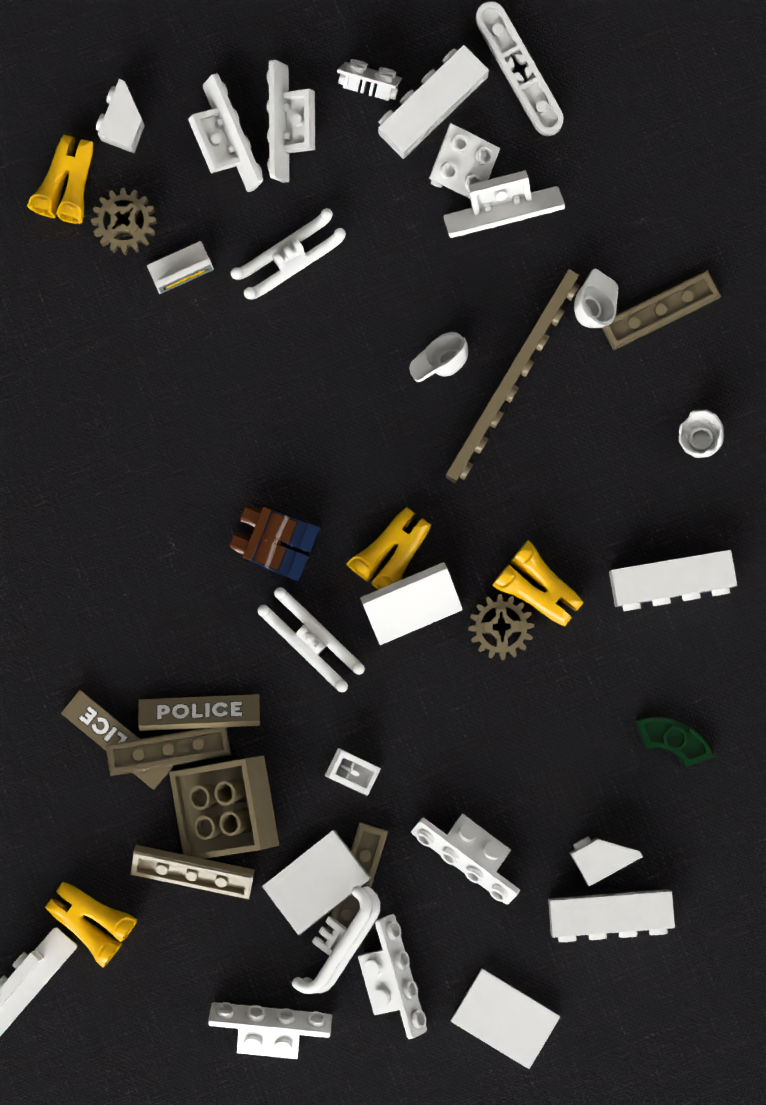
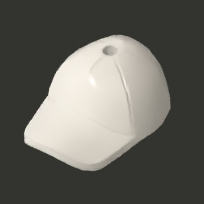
M596 268L590 272L583 286L576 294L574 302V312L581 325L588 328H602L613 322L617 309V283Z
M448 332L433 340L410 363L409 369L413 379L416 382H421L434 373L442 377L455 374L461 369L468 358L469 352L465 337L463 338L457 332Z

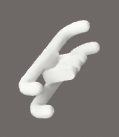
M328 208L323 209L319 216L247 264L239 268H233L231 276L236 280L250 276L273 260L280 269L256 286L247 287L244 290V296L247 299L253 300L264 295L338 246L346 236V232L342 228H337L329 238L306 253L300 243L323 228L333 216L332 211Z
M278 587L274 592L275 597L304 625L295 633L267 605H260L257 610L258 614L339 692H345L348 689L347 682L319 654L327 646L357 675H361L365 671L364 665L283 587Z
M361 886L353 887L352 894L358 899L360 909L348 928L328 916L325 922L334 930L331 932L322 926L318 932L327 941L325 942L315 936L312 943L329 955V958L314 980L309 977L303 979L300 977L294 978L292 986L296 990L304 994L323 993L335 984L378 918L380 900L373 889L368 886L363 888Z

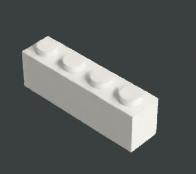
M465 45L458 51L455 48L452 49L442 60L444 64L437 71L432 69L421 80L423 85L418 90L414 91L412 89L407 92L400 100L402 105L395 112L389 110L380 119L379 135L402 159L410 154L488 78L489 69Z
M731 550L609 571L615 607L622 606L623 611L641 609L640 603L652 601L653 606L670 604V598L682 596L683 601L700 599V593L712 591V596L730 594V588L737 586Z
M669 889L548 898L551 936L553 938L558 937V942L577 941L576 936L588 935L589 940L607 939V933H619L621 938L636 937L637 931L649 930V935L668 934L667 929L675 928L672 891Z

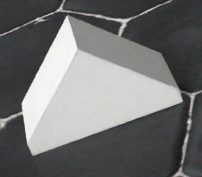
M338 748L325 776L368 796L381 768Z

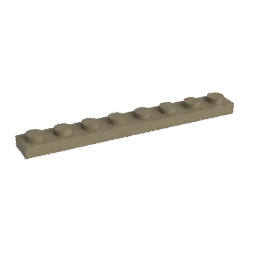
M570 269L567 271L445 478L456 484L459 477L463 480L467 477L473 466L469 460L474 452L480 454L489 440L484 436L490 426L495 429L504 414L499 411L505 400L511 403L519 389L515 383L520 375L526 378L534 364V361L530 360L535 350L542 351L550 337L545 334L551 324L557 326L565 312L561 309V306L566 298L572 301L580 285L576 281L579 274Z

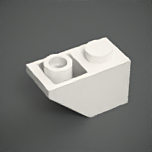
M119 79L116 87L112 86L109 90L106 100L109 106L106 114L101 113L99 116L96 130L99 131L98 136L102 142L135 153L145 125L125 81Z

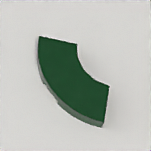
M649 717L635 721L646 749L659 747L670 750L680 758L685 767L714 757L711 748L703 737L693 728L682 722L664 717Z

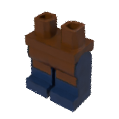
M246 506L240 522L255 527L251 538L235 532L229 547L242 554L243 559L295 582H299L308 556L283 547L282 544L310 554L320 527L299 521L265 507L260 510Z

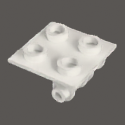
M351 59L350 63L344 62L337 70V73H341L338 84L343 85L344 89L358 92L362 79L361 94L364 93L367 81L372 82L369 96L373 95L375 85L378 84L374 97L386 101L390 99L395 100L397 97L398 88L396 87L402 78L396 76V71L383 67H379L378 71L367 68L368 64L366 62Z
M450 123L429 177L432 180L431 184L442 188L443 185L470 199L468 185L489 179L500 148Z

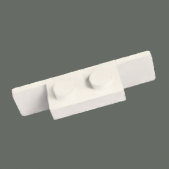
M269 60V70L267 72V82L269 84V100L267 101V111L269 113V129L267 132L269 159L267 167L270 178L285 183L289 182V153L315 150V91L311 89L289 91L288 65L277 60Z
M218 73L212 74L203 84L204 92L212 109L193 114L188 121L210 172L214 173L236 166L247 192L254 191L263 182L261 167L256 163L251 152L250 141L244 135L239 124V116L228 98L226 85L221 81Z
M525 170L468 185L472 208L446 214L443 217L449 237L453 238L562 210L565 208V203L557 186L531 192L529 178Z
M463 813L448 834H445L425 818H421L411 831L422 845L433 849L441 855V858L446 863L454 865L465 873L470 881L478 883L489 891L490 895L497 901L508 905L520 892L519 888L497 873V870L511 849Z
M391 914L375 921L382 950L359 955L358 959L374 1015L400 1010L407 1038L412 1039L427 1032L426 1016L420 1006L418 988L413 981L409 967V956L405 952L401 939L400 925L396 921L395 915Z
M53 928L29 955L23 952L13 963L12 966L16 970L9 978L5 975L0 978V1036L76 950L77 944L59 928Z
M213 1002L211 1004L208 1025L238 1029L237 1053L297 1059L300 1035L330 1037L332 1014L318 1011L307 1012L288 1008L277 1009L258 1005L247 1006L228 1002Z

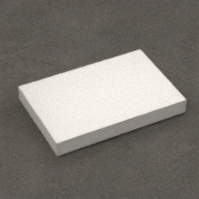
M444 562L360 597L380 645L463 610Z
M332 830L262 887L296 933L301 935L352 894L353 887L363 886L371 877L337 832Z
M481 968L453 1015L451 1022L530 1069L557 1024L560 1015Z

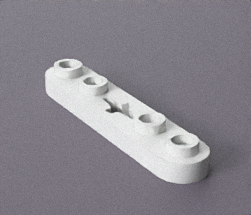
M496 2L483 3L476 13L477 27L535 129L544 136L555 135L563 125L564 116L503 7ZM511 56H514L520 65L526 64L527 67L524 73L528 82H524V78L519 72L515 74L512 72L515 64Z

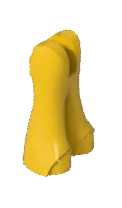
M63 135L57 146L49 171L41 186L30 197L27 207L33 212L55 219L57 214L62 221L81 224L84 217V192L93 155V142L81 139L75 157H72L75 138ZM67 174H69L67 187L59 205Z
M406 507L397 514L371 545L352 557L346 564L357 575L369 582L392 548L398 545L391 559L371 582L378 590L402 580L409 562L427 536L431 524L422 518L413 527L410 534L406 533L404 530L406 527L408 528L415 516V513Z
M527 540L510 560V563L538 583L546 592L539 590L529 583L510 564L503 569L492 586L523 600L552 621L565 627L572 617L563 608L558 606L556 602L561 600L574 611H578L584 602L576 592L551 571L540 557L534 545Z
M62 882L56 892L72 904L71 908L55 898H51L45 908L87 946L96 962L104 968L121 947L122 943L120 942L128 937L136 925L137 919L127 913L114 910L98 902L69 883ZM84 915L99 923L107 931H109L116 939L112 938L104 931L99 929L97 926L92 924L90 921L84 918Z

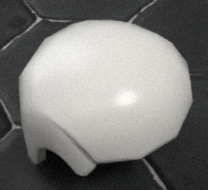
M694 410L680 424L679 443L687 454L695 458L712 456L724 442L723 424L716 414L708 410Z

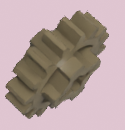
M121 188L120 195L118 196L111 190L109 191L110 199L106 200L101 197L100 201L103 206L101 208H93L98 218L91 219V223L99 226L93 232L96 237L103 236L100 241L103 247L111 243L110 250L113 253L117 251L118 247H121L124 255H127L129 247H133L137 253L139 252L138 244L143 243L147 246L149 242L146 236L155 235V231L150 225L157 224V219L149 216L155 210L153 206L145 207L148 203L147 197L144 196L138 199V192L136 190H133L131 195H127L125 188ZM120 203H130L128 206H117ZM108 213L111 217V223L107 226L108 229L106 230L105 218ZM141 213L144 216L142 229L138 226V219L141 217ZM121 217L124 219L128 218L130 224L126 226L125 224H120L118 220ZM121 236L132 237L128 240H118Z
M498 594L497 602L494 603L490 597H487L486 607L480 604L476 606L480 612L479 615L471 614L470 619L476 622L475 625L468 627V631L476 632V636L471 639V642L479 641L481 643L478 649L479 652L488 649V658L492 659L495 653H499L500 659L505 660L507 652L514 658L517 656L515 650L517 647L523 651L526 649L523 640H532L533 638L527 633V629L534 628V624L527 623L526 621L532 614L531 612L523 613L521 611L524 606L523 602L515 606L513 604V596H510L508 601L504 602L502 594ZM495 608V617L490 622L481 623L484 615L489 610ZM506 608L515 612L520 621H513L507 615ZM500 613L503 623L509 625V629L504 631V636H502L503 642H501L499 631L493 630V625H496L499 621ZM521 632L518 640L511 646H508V637L512 633ZM482 634H490L496 640V647L489 644Z

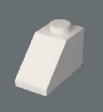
M589 836L574 843L575 850L569 852L588 886L643 857L638 850L598 838L591 840Z

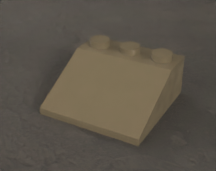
M264 756L169 772L183 855L206 859L279 846Z

